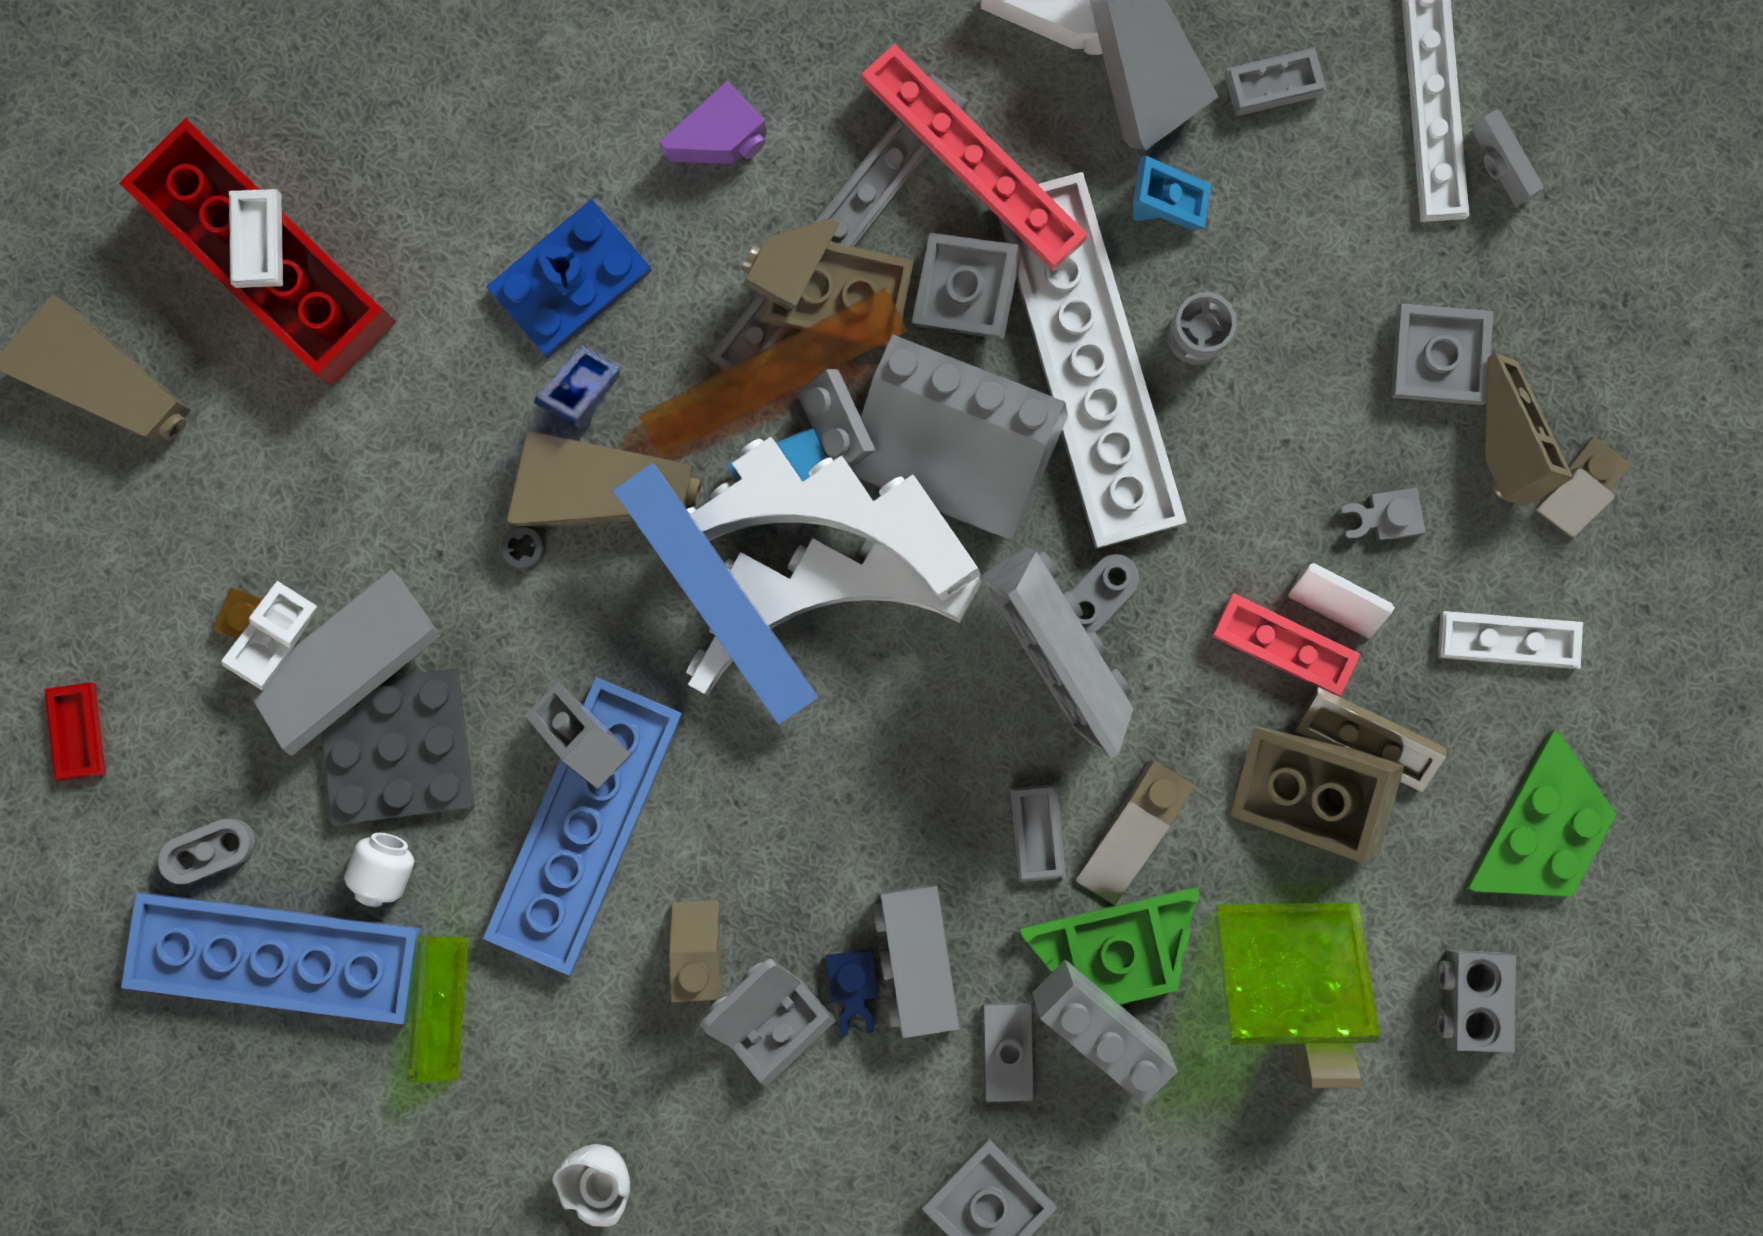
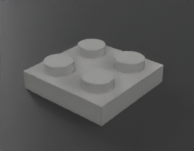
M929 233L912 324L916 327L1004 340L1022 249L1017 244Z
M1401 303L1396 310L1391 398L1470 405L1486 404L1488 357L1491 356L1493 311Z
M989 1137L921 1205L922 1210L948 1236H1031L1057 1209L1056 1204Z

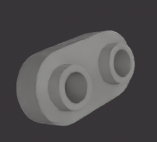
M1118 554L1104 557L1070 592L1078 604L1087 603L1092 607L1093 615L1090 619L1078 618L1087 633L1091 630L1094 632L1098 631L1137 589L1139 572L1134 562L1129 558ZM1117 569L1123 573L1124 582L1122 585L1115 586L1109 582L1108 573L1110 570Z
M239 819L215 821L169 840L160 850L158 856L159 870L168 881L175 884L197 882L245 862L252 855L255 848L254 832L247 823ZM230 833L238 838V846L234 851H229L224 844L226 836ZM186 851L191 852L194 856V864L189 869L184 868L181 864V856Z

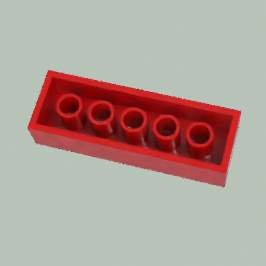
M187 118L176 126L119 182L132 197L316 376L331 387L396 323L369 294L283 211V286L235 288L231 285L229 191L260 189Z

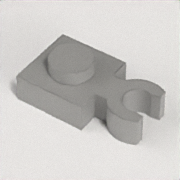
M1417 487L1372 494L1368 496L1369 509L1357 503H1350L1338 509L1339 515L1354 514L1359 520V526L1356 530H1348L1342 533L1343 538L1347 540L1360 538L1369 529H1374L1376 542L1426 533Z

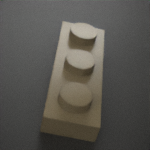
M1317 687L1296 723L1295 731L1312 740L1359 750L1404 765L1400 782L1421 792H1424L1446 758V747L1320 687Z

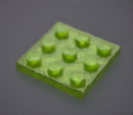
M1359 903L1217 905L1215 917L1230 1045L1377 1043L1380 1031Z

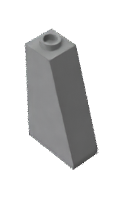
M1090 0L1122 136L1129 147L1146 151L1219 97L1167 0Z

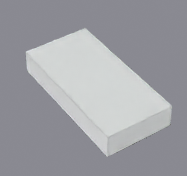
M277 189L229 191L231 285L235 288L283 286L281 193Z

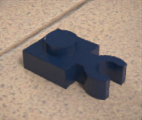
M873 949L826 954L830 1002L845 1003V1009L839 1017L841 1034L848 1035L849 1027L847 1022L853 1015L862 1016L866 1021L867 1033L873 1032L874 1016L871 1010L865 1006L864 999L878 998Z

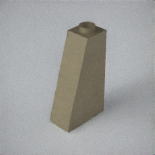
M53 294L0 352V372L158 444H161L165 439L172 440L186 426L187 421L185 417L191 411L189 407L70 304Z
M527 431L507 522L513 527L543 528L632 521L633 518L613 490L653 462L686 509H688L689 505L696 507L702 480L695 478L696 471L691 464Z

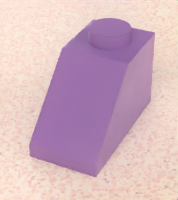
M726 81L661 139L659 143L663 155L670 162L734 164L742 156L747 160L761 150L766 141L763 137L767 135L765 120Z

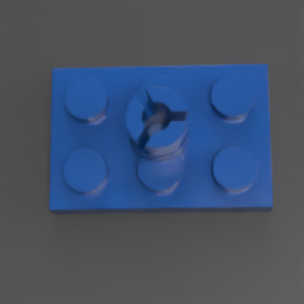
M591 199L486 287L548 358L649 274L652 269Z

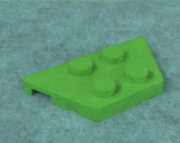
M1555 730L1548 732L1469 878L1465 888L1470 891L1573 897L1617 815L1562 735Z
M1191 887L1020 927V934L1051 972L1066 960L1119 1005L1178 991L1183 969L1181 965L1184 952L1187 951L1191 934L1189 930L1195 903H1198L1199 891L1197 887Z

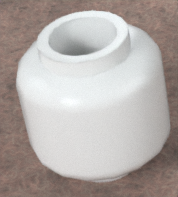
M374 833L371 838H365L357 842L344 875L346 885L355 893L357 901L367 906L379 907L383 902H393L402 897L415 861L411 852L407 850L408 845L404 840L387 833Z

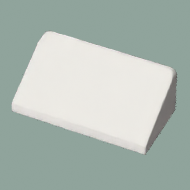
M1310 563L1301 568L1288 594V597L1368 639L1376 633L1395 608L1392 603L1315 563Z

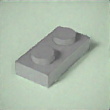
M826 369L796 392L826 458L831 457L835 460L842 455L849 467L852 468L875 451L874 445L838 369Z

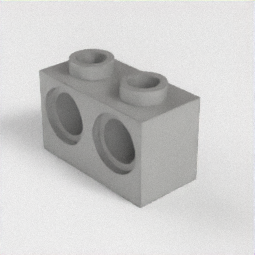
M1446 950V961H1441L1438 968L1439 986L1441 989L1446 990L1445 1009L1441 1008L1437 1017L1438 1033L1440 1037L1445 1038V1045L1458 1051L1515 1053L1516 956L1503 952ZM1479 964L1484 973L1483 981L1478 987L1471 989L1467 983V973L1472 966ZM1479 1012L1483 1019L1482 1029L1478 1034L1469 1036L1466 1031V1021L1470 1015Z

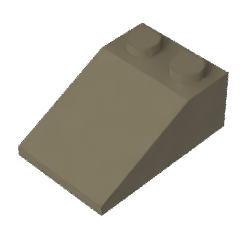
M1257 726L1253 729L1230 816L1365 863L1380 853L1404 765L1359 750Z

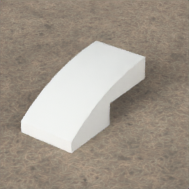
M276 581L249 617L250 624L222 659V666L263 691L315 614L317 606Z

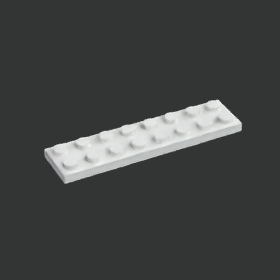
M1080 172L1040 183L1038 185L1088 234L1087 240L1060 266L1052 271L999 217L998 219L1005 242L1017 244L1022 249L1016 280L1050 396L1066 403L1068 418L1061 434L1096 550L1182 526L1187 521L1084 174Z

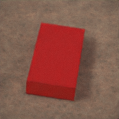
M88 682L44 689L54 781L60 782L106 775L96 683Z

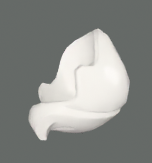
M600 1144L587 1145L569 1154L560 1163L552 1179L563 1208L565 1210H576L578 1217L591 1226L610 1227L615 1225L626 1207L630 1194V1177L625 1161L612 1147Z

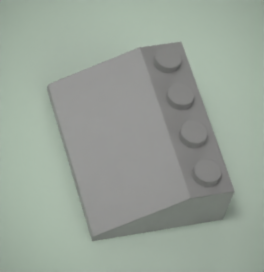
M892 334L874 374L861 415L862 422L874 445L875 451L851 469L859 480L878 488H882L897 477L902 476L905 480L914 475L940 513L1014 542L1068 418L1066 403L1050 395Z
M1026 546L979 578L1075 731L1108 758L1112 759L1120 752L1133 713V707L1126 695L1131 693V689L1122 674L1117 669L1110 671L1102 657L1107 654V650L1093 630L1087 633L1078 619L1083 615V611L1076 599L1069 591L1062 594L1054 581L1059 572L1050 557L1044 551L1038 554L1037 551Z

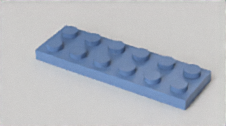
M595 677L583 706L613 733L630 752V755L620 765L619 769L598 789L561 759L559 760L483 936V939L569 976L573 974L683 716V713L598 677Z
M140 892L135 895L121 988L405 1024L408 1022L421 928Z

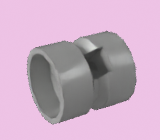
M1211 292L1197 293L1187 298L1172 318L1167 331L1168 344L1173 354L1181 361L1192 365L1206 364L1216 359L1234 336L1237 326L1236 313L1226 299Z

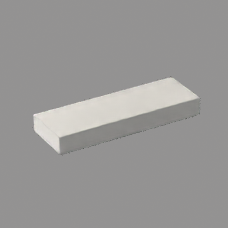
M1442 611L1440 612L1438 658L1580 669L1583 622Z

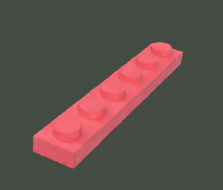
M893 44L861 73L862 82L1052 271L1060 266L1087 240L1088 234L896 44Z

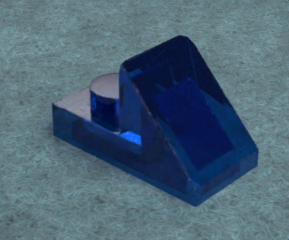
M581 344L537 394L534 404L576 427L587 430L590 427L596 404L617 381L622 366Z

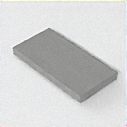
M391 569L296 645L263 691L251 683L246 685L245 688L282 750L292 756L441 635L401 578Z

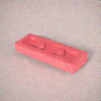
M1235 593L1229 596L1211 634V637L1339 697L1342 695L1361 655Z

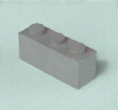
M932 884L881 892L882 903L873 904L877 933L886 931L889 950L881 951L880 955L884 980L894 979L896 998L887 999L891 1027L901 1026L903 1038L960 1030L937 885Z
M1064 960L1032 992L1040 1019L1144 1105L1178 1072L1167 1044L1068 961Z

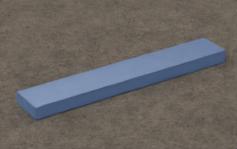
M654 462L616 487L613 491L777 724L779 725L818 698L816 692Z

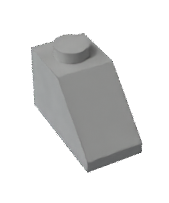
M558 681L525 715L560 759L597 789L619 769L620 765L630 755V752L613 733Z

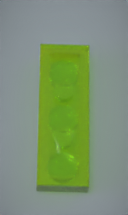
M433 935L418 936L407 1081L425 1083L459 1079L469 937Z

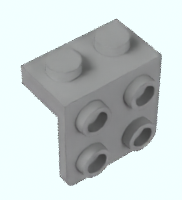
M768 959L751 967L745 973L743 982L732 993L715 1001L709 1008L707 1016L702 1020L700 1026L706 1034L732 1048L759 1083L767 1087L836 1020L801 979L773 959Z

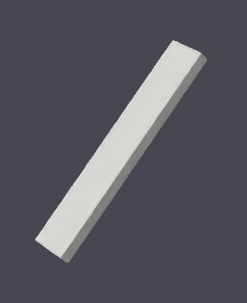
M1402 0L1420 221L1467 219L1469 217L1451 0Z

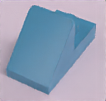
M1140 157L1133 199V220L1143 221L1160 217L1189 230L1204 229L1211 184L1151 157Z

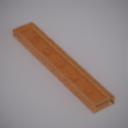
M883 288L639 414L638 418L661 458L813 380L826 369H834L887 342L892 334L898 336L906 332L907 329L887 289Z

